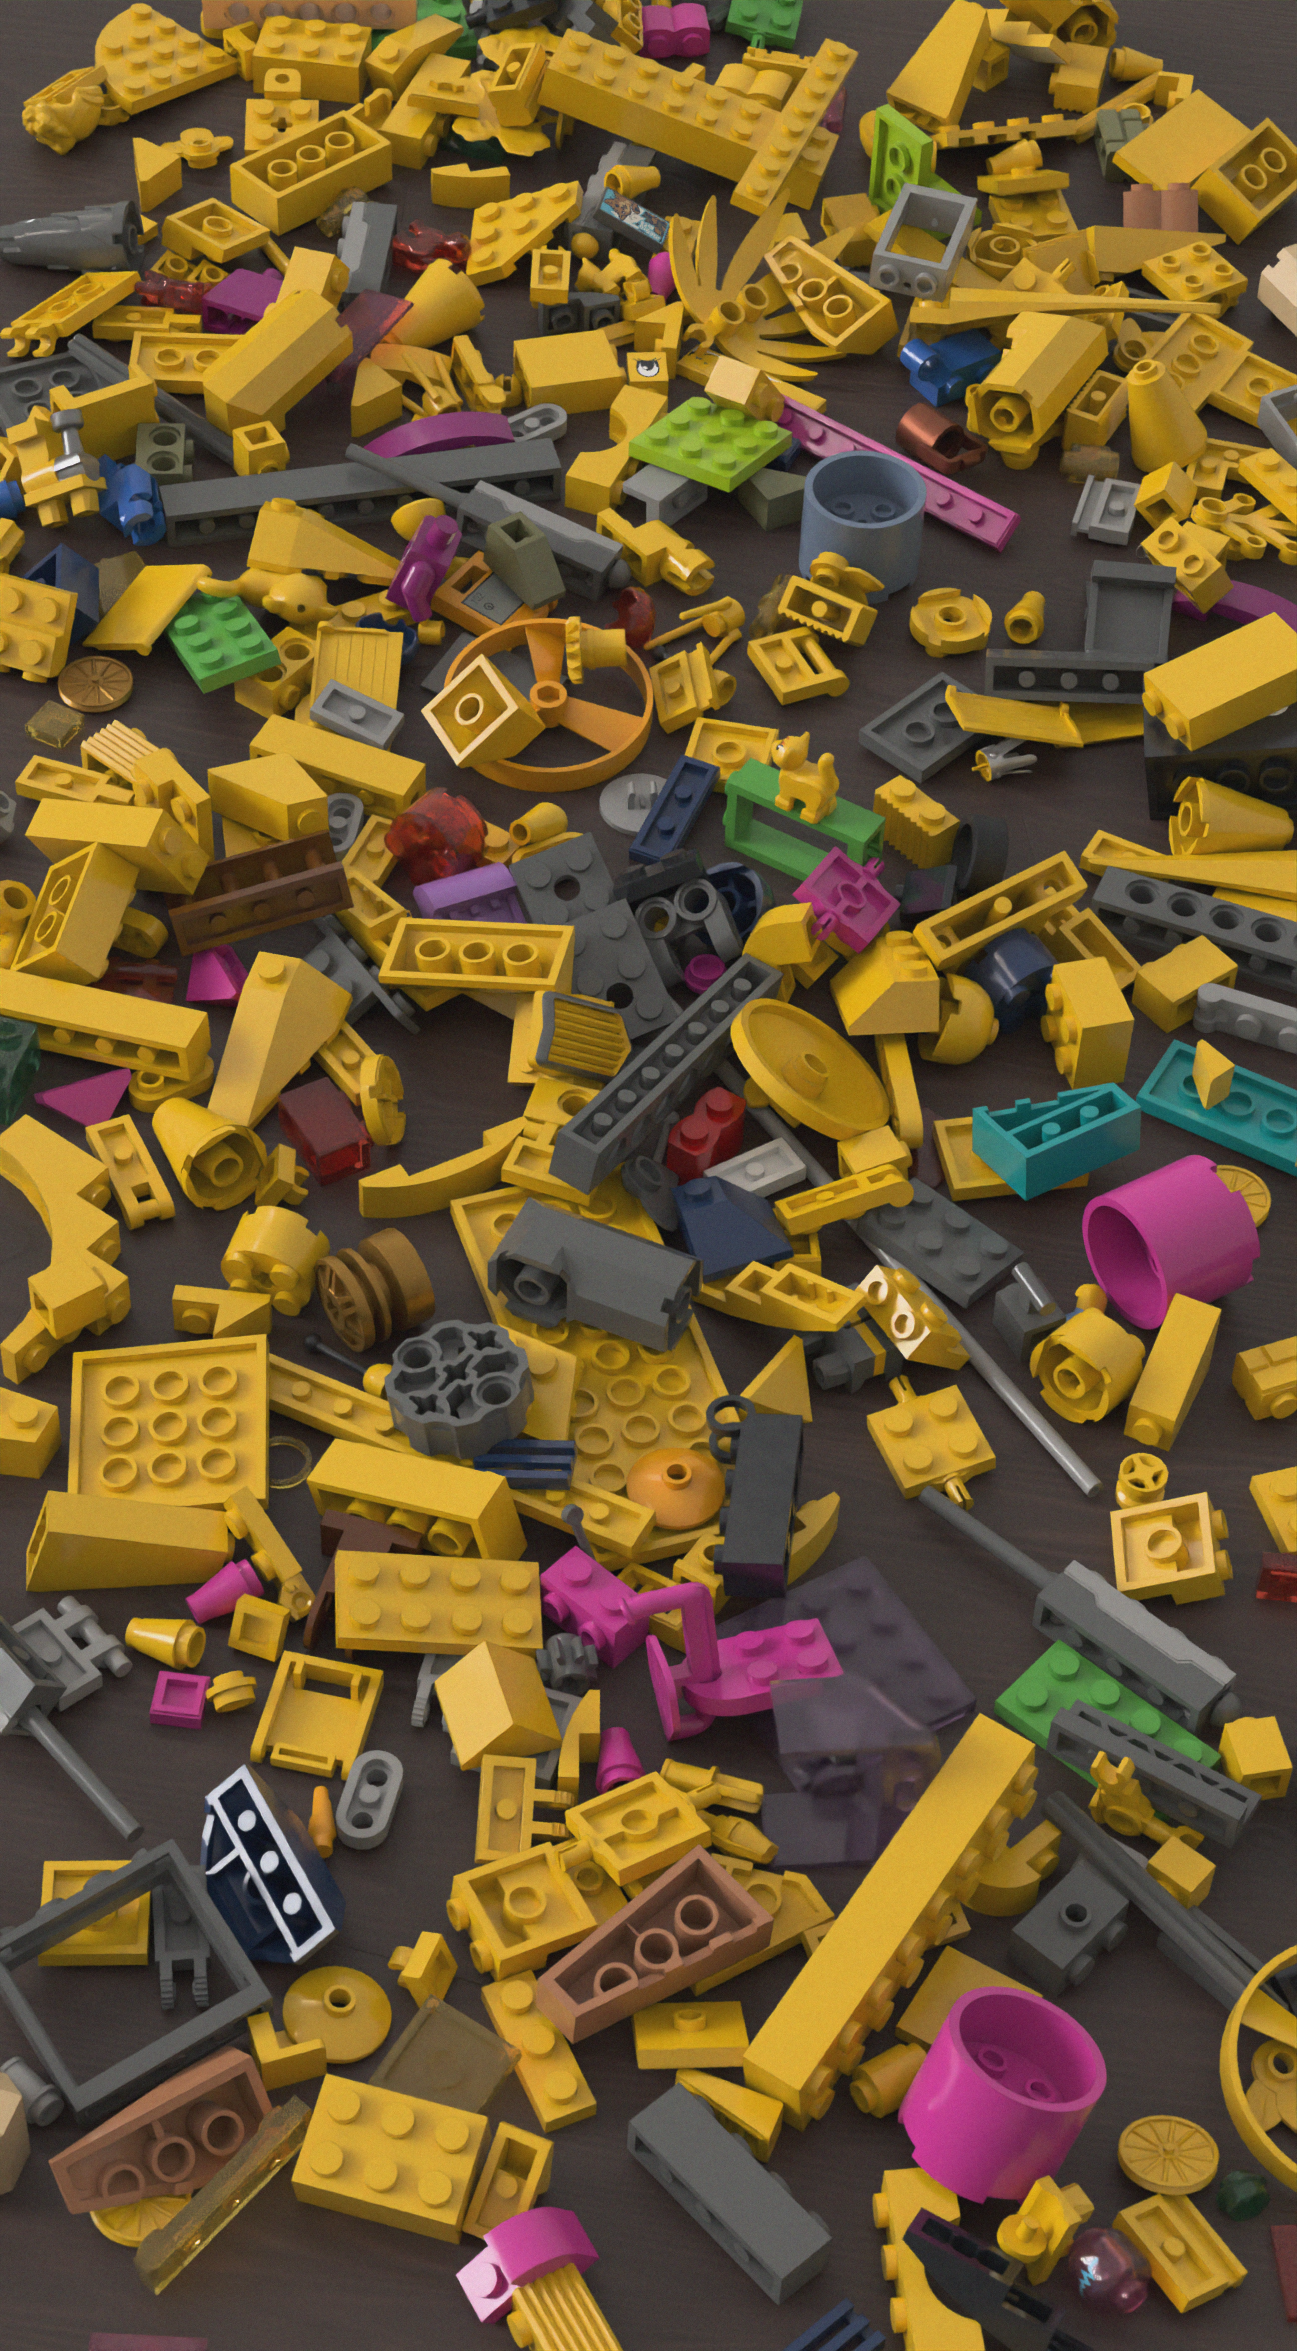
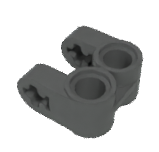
M694 878L680 885L676 893L666 898H648L639 905L635 912L634 918L666 989L685 981V975L675 949L681 946L686 938L694 933H709L714 948L724 963L742 955L744 945L728 902L705 879ZM709 898L707 908L701 913L695 914L694 909L698 901ZM669 916L667 926L663 930L655 932L654 928L657 921L662 917Z

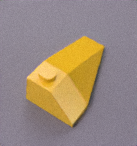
M1095 225L1086 229L1089 251L1097 257L1100 283L1097 285L1112 284L1116 277L1141 270L1144 261L1203 240L1210 247L1226 242V234Z
M791 233L763 256L765 263L811 335L836 352L872 355L899 333L894 309L889 298Z
M273 498L272 502L265 501L259 511L248 555L247 567L288 575L301 573L302 570L315 569L318 573L323 574L325 579L332 580L346 578L350 573L357 574V580L363 583L390 586L400 561L305 508L296 507L295 501L285 498Z

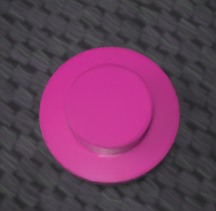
M701 954L694 957L686 967L684 982L691 991L703 994L727 971V968L719 957L711 954Z

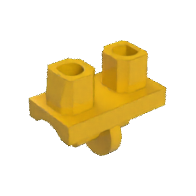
M1050 2175L1036 2180L1018 2213L1009 2215L1003 2220L997 2231V2242L1003 2252L1024 2262L1027 2268V2278L1035 2286L1048 2279L1059 2258L1068 2255L1074 2244V2233L1080 2224L1088 2221L1094 2211V2206L1078 2184L1072 2183L1059 2189Z

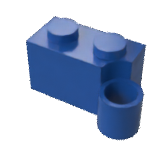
M975 328L931 345L926 344L922 339H913L904 346L900 354L901 363L910 370L909 383L935 407L964 397L967 387L972 384H981L1001 360V351Z

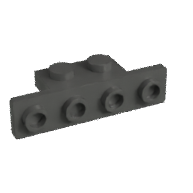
M333 914L312 919L326 937L302 960L352 994L353 1001L345 1021L352 1026L380 999L391 1014L411 1033L416 1035L421 1028L411 1017L416 1012L415 1008L402 994L397 992L393 996L388 990L389 985L379 983L378 975L380 968L376 965L369 968L365 963L370 957L368 953L352 937L348 941L343 938L342 934L347 931L345 926Z

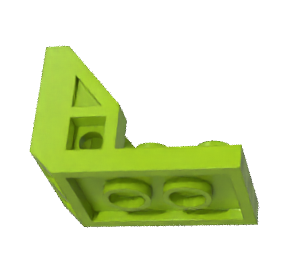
M889 104L876 108L868 195L871 205H877L881 214L890 209L893 210L904 183L962 195L940 176L931 171L934 141ZM976 207L973 226L981 224L982 211L978 207ZM920 228L938 241L951 236V234Z

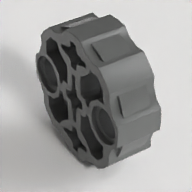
M459 1319L434 1324L429 1331L418 1337L407 1338L392 1354L394 1364L391 1372L384 1378L390 1412L395 1429L406 1434L409 1438L410 1446L414 1450L430 1457L444 1454L454 1455L461 1460L487 1454L493 1445L502 1440L514 1439L527 1425V1408L535 1400L528 1358L525 1349L516 1346L510 1340L508 1330L490 1322L469 1324Z

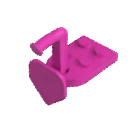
M689 1582L641 1593L626 1600L623 1597L618 1599L619 1606L631 1627L636 1625V1620L646 1616L681 1608L686 1658L682 1664L668 1666L656 1635L646 1637L650 1675L667 1742L692 1737L704 1732L711 1726L716 1716H740L847 1692L845 1674L818 1618L795 1620L783 1626L761 1631H745L734 1637L717 1640L712 1597L709 1589L702 1583ZM684 1697L685 1701L695 1709V1712L680 1715L678 1699Z

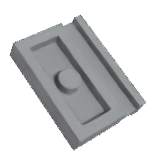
M1088 475L1072 520L1071 535L1077 536L1078 532L1087 533L1089 539L1127 546L1138 514L1134 503L1141 484L1106 478L1105 482L1095 481L1093 475Z

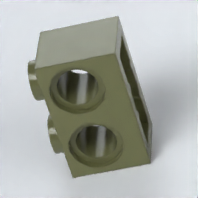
M138 423L135 464L157 480L158 490L159 486L193 482V466L187 464H194V440H186L185 423Z

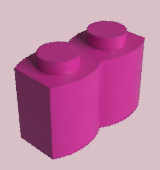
M684 3L672 8L659 5L642 7L643 47L639 50L641 57L658 59L667 58L673 54L682 57H697L710 52V28L705 6L696 3Z

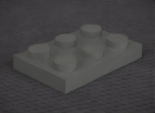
M941 672L859 730L858 743L914 780L923 783L989 734L963 731L945 700L946 688L948 685L956 686V692L976 693L944 672Z
M914 1177L908 1181L914 1189L913 1199L908 1205L895 1207L887 1203L872 1208L859 1218L855 1232L966 1309L1009 1275L1012 1269L1021 1263L1024 1252Z

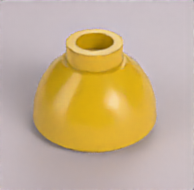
M426 498L411 502L395 511L391 518V523L397 533L410 542L425 515H431L435 518L440 515H446L444 502L436 498Z

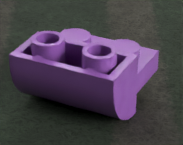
M501 862L416 886L413 891L414 899L423 919L527 924L514 894L516 883L507 867Z

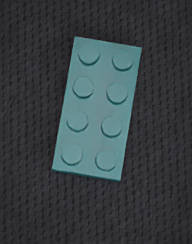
M1174 1039L1136 1096L1135 1102L1141 1106V1111L1297 1177V1167H1295L1297 1159V1090L1235 1065L1229 1096L1206 1110L1202 1105L1192 1076L1196 1048Z

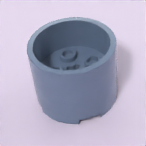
M875 451L842 452L818 462L808 473L804 486L799 549V569L803 578L806 580L811 579L812 575L809 571L811 563L814 559L818 558L820 553L833 552L843 556L849 562V567L863 569L884 585L882 591L865 594L868 604L888 601V594L896 592L904 586L911 587L918 575L927 493L925 483L920 474L903 460Z

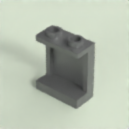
M1094 560L1090 578L1084 652L1151 654L1154 659V668L1167 663L1172 595L1176 582L1177 567Z

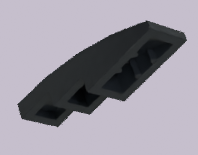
M921 2207L907 2228L902 2240L940 2286L985 2330L1012 2351H1097L1058 2329L1067 2311L1066 2309L1015 2282L1022 2269L1023 2262Z

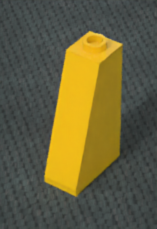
M955 0L887 90L886 94L889 105L912 124L934 134H938V127L958 125L991 35L987 10L975 2L969 3L964 0Z
M48 1490L26 1550V1591L47 1592L206 1583L222 1569L224 1563L232 1561L235 1549V1536L233 1533H228V1527L223 1517V1514L226 1513L224 1511Z

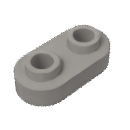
M539 404L507 418L515 442L551 438L554 441L562 437L567 431V413L562 407L555 404Z
M336 793L328 796L329 833L337 862L343 861L360 834L364 823L363 803L357 796L349 793Z
M382 1750L368 1751L360 1755L352 1764L336 1811L337 1835L345 1845L351 1848L365 1850L376 1847L384 1841L389 1832L403 1789V1767L398 1758L393 1754ZM374 1781H381L385 1783L380 1787L370 1785V1783ZM359 1824H367L370 1826L366 1829L355 1828Z

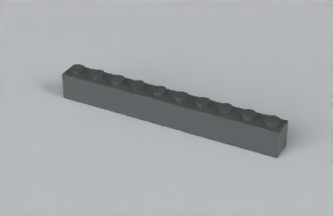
M551 438L386 458L459 493L469 494L478 482L482 480L530 503L561 499L562 467ZM357 462L159 486V497L163 504V515L166 525L165 536L168 548L252 538L261 507L265 501L272 502L273 498H285L295 501L297 506L312 509L325 516V520L338 527L391 520L395 511L402 506L417 500L433 498ZM444 503L446 513L458 511L457 508Z

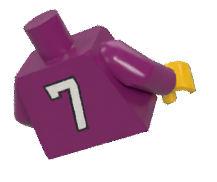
M425 515L403 553L385 599L409 610L413 620L419 622L418 638L419 642L423 645L442 644L441 638L445 636V625L443 621L429 620L432 616L429 603L443 578L448 580L469 560V558L456 557V549L462 533L458 530L457 522L447 515H440L437 518Z

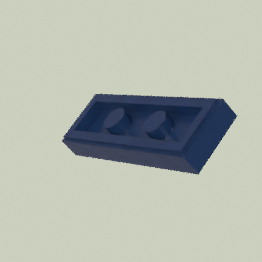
M681 754L628 850L629 859L649 866L660 862V858L663 855L683 847L721 776L720 767Z

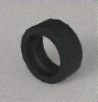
M971 813L966 814L962 819L956 832L951 856V865L958 866V894L974 896L1003 881L1009 851L1008 828L1003 818Z

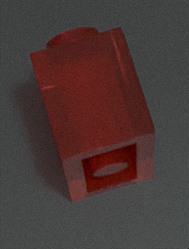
M328 1077L278 1095L279 1127L321 1187L371 1168L370 1147L374 1146V1141L369 1134L366 1122H359L353 1113L351 1102L344 1091L338 1092Z

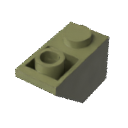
M519 511L488 526L483 562L533 611L565 596L566 589L547 537L525 514Z

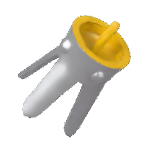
M1008 737L997 745L993 744L977 750V766L973 767L972 771L979 770L982 778L987 782L1000 778L1001 775L1032 773V770L1012 769L1033 764L1037 761V757L1033 754L1020 756L1018 753L1006 754L1026 741L1025 739Z

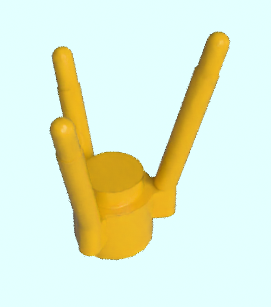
M403 353V360L426 392L422 396L423 408L403 394L402 405L424 418L439 414L461 412L463 401L456 393L442 356L436 354L434 360L445 388L433 386L409 353Z
M726 596L718 602L682 612L679 615L681 620L702 617L646 642L643 648L651 650L657 645H663L704 627L710 636L724 637L710 654L711 664L713 665L733 642L742 637L739 628L745 624L744 610L739 602Z

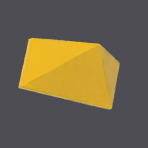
M794 1335L740 1394V1396L749 1399L753 1403L756 1414L802 1415L803 1423L813 1422L803 1340L800 1337ZM739 1408L738 1417L740 1422H742L748 1414Z

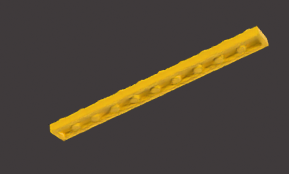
M269 1353L270 1410L345 1441L365 1443L385 1450L406 1452L421 1458L439 1462H450L454 1465L470 1469L475 1468L474 1458L461 1460L454 1455L444 1454L430 1457L411 1448L406 1434L394 1427L388 1401ZM487 1468V1469L516 1470V1469H511V1468ZM535 1469V1470H545V1471H557V1470H553V1469ZM572 1477L570 1490L509 1488L517 1512L572 1535H575L572 1526L562 1520L561 1514L565 1506L575 1504L583 1510L584 1517L581 1524L588 1541L630 1559L634 1558L657 1523L655 1510Z

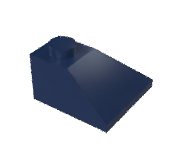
M716 1175L708 1178H696L684 1185L671 1188L680 1235L690 1255L704 1260V1284L741 1273L752 1261L765 1266L794 1257L793 1248L768 1200Z

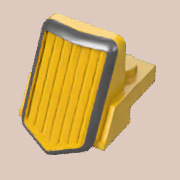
M536 991L535 994L517 993L508 1083L514 1086H535L538 1077L601 1091L605 1088L606 1083H610L620 1073L631 1055L633 1047L623 1015L614 1008V1002L586 995L561 994L553 991Z

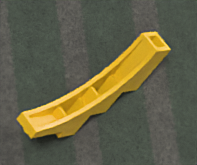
M25 1114L0 1135V1174L20 1189L39 1212L52 1240L51 1264L61 1262L79 1253L90 1268L97 1267L103 1274L108 1285V1293L105 1294L107 1315L84 1326L97 1336H100L112 1324L122 1321L131 1308L129 1279L111 1266L121 1253L119 1224L117 1220L102 1211L109 1199H111L109 1167ZM30 1309L25 1319L0 1344L4 1376L17 1385L20 1384L32 1372L42 1369L49 1357L65 1343L74 1341L84 1327L55 1340Z

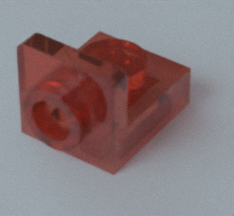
M1263 1552L1256 1579V1598L1297 1603V1555L1285 1552Z

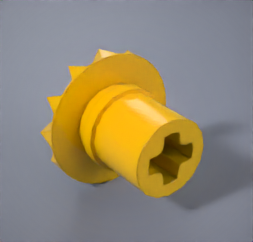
M580 616L568 618L565 627L568 676L573 684L584 683V668L596 670L599 667L627 666L625 629L594 630L591 628L587 629V631H582Z

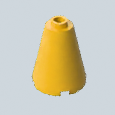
M437 259L427 267L381 328L380 335L382 339H380V344H402L429 349L478 326L485 320V315L480 316V311L485 307L484 302L475 285L463 271L456 275L448 268L453 263L448 260Z
M1147 359L1135 364L1127 376L1131 455L1134 464L1140 470L1149 473L1172 461H1175L1180 468H1183L1194 462L1205 452L1207 447L1205 440L1208 438L1207 430L1163 363Z
M1187 777L1181 782L1175 794L1173 802H1179L1180 807L1178 816L1170 815L1169 842L1173 855L1281 851L1285 844L1290 843L1293 837L1294 824L1285 809L1204 778Z
M182 1097L171 1098L162 1103L156 1110L152 1120L153 1130L183 1192L197 1207L204 1209L203 1206L213 1207L216 1211L226 1210L241 1203L255 1191L259 1184L256 1177L261 1165L266 1169L268 1159L265 1144L253 1130Z

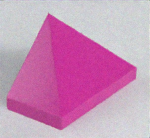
M224 944L193 954L186 1001L237 1008L243 986L249 974L231 946Z
M120 1068L34 1094L36 1103L88 1127L110 1119L132 1075L130 1068Z

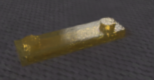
M294 2095L283 2107L276 2106L270 2110L261 2121L258 2132L193 2199L163 2229L157 2228L144 2238L138 2247L137 2255L133 2258V2262L141 2282L155 2295H158L302 2148L312 2118L310 2107Z

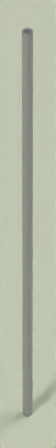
M669 995V998L673 1004L677 1016L679 1017L684 1012V1010ZM726 1059L713 1072L733 1094L745 1099L743 1087L746 1080ZM746 1104V1109L773 1140L782 1137L806 1165V1177L816 1188L834 1182L832 1177L769 1106L749 1108ZM860 1217L845 1220L854 1232ZM856 1233L885 1267L896 1270L900 1267L904 1268L917 1278L921 1284L919 1289L926 1293L934 1304L944 1311L948 1317L946 1322L953 1326L961 1335L962 1340L959 1343L971 1356L968 1361L1088 1497L1097 1495L1102 1490L1103 1483L925 1282L914 1272Z

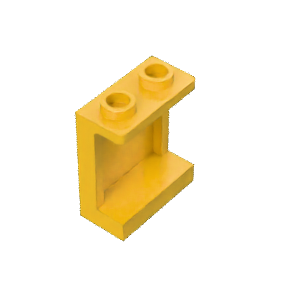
M137 363L128 365L129 380L75 398L64 385L49 389L52 414L67 409H80L82 411L84 426L78 430L84 452L91 454L97 460L104 454L113 461L135 454L138 423H160L154 404V398L158 395L156 383L150 374L146 375Z

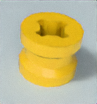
M1136 1453L1123 1460L1120 1464L1119 1480L1115 1490V1498L1118 1505L1122 1509L1163 1501L1168 1470L1161 1459L1152 1454Z

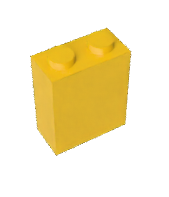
M604 329L514 341L513 373L522 383L523 399L527 409L544 403L558 405L567 414L610 409V406L624 385H627L624 367H618L615 344H609Z

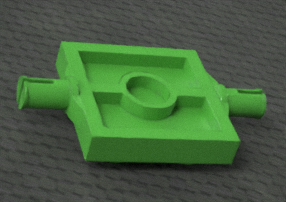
M732 0L725 32L746 38L751 41L750 47L764 49L765 45H777L792 50L804 0Z

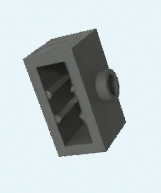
M1078 1863L1012 1929L1007 1959L1057 1997L1070 1983L1077 1986L1084 1981L1095 1964L1094 1959L1104 1948L1111 1952L1122 1941L1128 1930L1125 1919L1129 1900Z

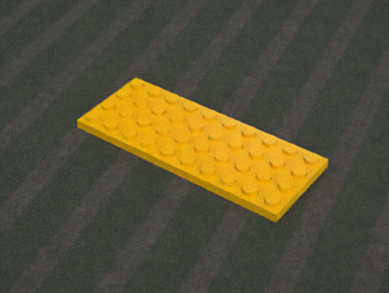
M625 1162L620 1163L600 1183L590 1206L521 1186H513L450 1200V1214L493 1324H501L577 1356L582 1366L579 1388L575 1391L574 1395L577 1402L575 1420H570L568 1440L575 1441L578 1450L573 1473L574 1478L628 1499L626 1484L628 1474L633 1465L646 1454L669 1447L687 1448L707 1456L719 1467L724 1480L727 1469L735 1470V1465L721 1463L710 1453L709 1437L712 1431L707 1425L706 1410L712 1401L729 1394L694 1312L690 1324L675 1350L662 1352L578 1320L566 1322V1317L562 1318L557 1326L551 1328L513 1316L505 1307L509 1299L501 1290L495 1296L488 1288V1261L528 1197L664 1245L654 1220L648 1215L640 1199L630 1195L622 1184L621 1166ZM734 1407L724 1408L715 1415V1419L721 1424L740 1422ZM723 1437L718 1442V1447L723 1451L730 1452L731 1438ZM725 1498L722 1507H729L730 1500ZM720 1510L708 1522L691 1529L669 1530L654 1526L633 1559L592 1542H589L596 1562L609 1572L625 1568L631 1562L643 1564L688 1553L705 1531L719 1537Z

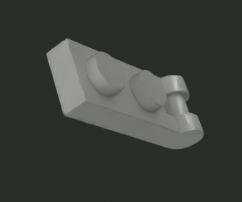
M1205 983L1198 988L1196 1002L1199 1007H1196L1192 1020L1193 1027L1196 1030L1204 1033L1218 1030L1297 1054V1008L1214 983Z

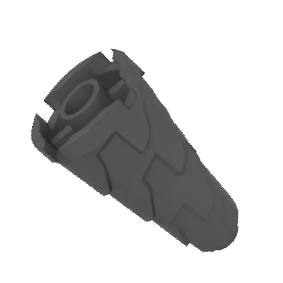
M119 201L116 203L85 206V210L51 213L50 217L22 220L12 225L0 226V257L2 261L25 266L48 267V269L55 271L82 272L83 274L87 272L138 271L140 275L145 245H138L137 235H144L141 215L134 201Z

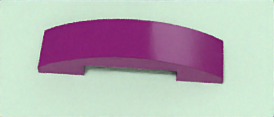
M468 411L439 414L412 421L381 435L363 448L384 458L449 451L470 445L481 447L514 443L515 440L507 416L496 413Z
M1231 580L1234 588L1205 614L1196 608L1179 590L1172 598L1171 610L1202 622H1206L1213 612L1248 625L1275 612L1297 633V605L1277 594L1250 584Z

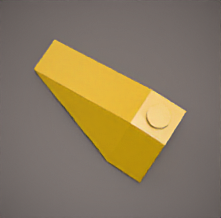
M259 951L242 989L207 1109L253 1130L282 1097L281 1090L296 1073L302 1075L311 1065L309 1059L323 1043L328 1046L338 1035L353 1001L352 994L300 958Z

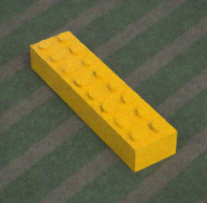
M569 28L566 30L546 69L537 101L541 105L738 183L781 113L763 106L755 100L740 97L720 86L710 85L693 78L687 73L677 72L658 64L652 59L642 58L625 51L619 46L609 45L590 37L584 32H577ZM818 126L777 197L786 188H789L790 196L788 202L810 211L828 169L839 135Z
M979 1713L743 2054L746 2088L782 2101L784 2103L782 2120L803 2132L812 2117L820 2120L824 2116L835 2095V2091L832 2088L841 2074L844 2073L849 2076L852 2074L853 2069L858 2066L865 2051L862 2043L872 2029L879 2032L885 2026L894 2009V2003L891 2002L901 1986L909 1988L914 1983L924 1963L921 1956L929 1944L933 1943L937 1946L943 1940L953 1920L950 1916L952 1910L959 1900L966 1903L973 1896L981 1880V1874L978 1872L988 1858L995 1861L1002 1853L1009 1839L1007 1829L1015 1817L1024 1819L1031 1810L1037 1797V1791L1033 1789L1034 1781L1038 1774V1768L1034 1766V1743Z

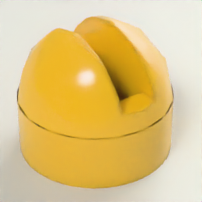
M501 374L495 379V385L501 387L504 395H506L505 407H515L522 402L523 386L517 376L512 374V377H504V374Z

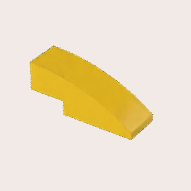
M1051 886L1045 889V892L1049 895L1057 893ZM1071 904L1052 915L1038 935L1060 964L1105 956L1121 991L1135 982L1136 972L1141 968L1138 962L1089 907L1079 913Z

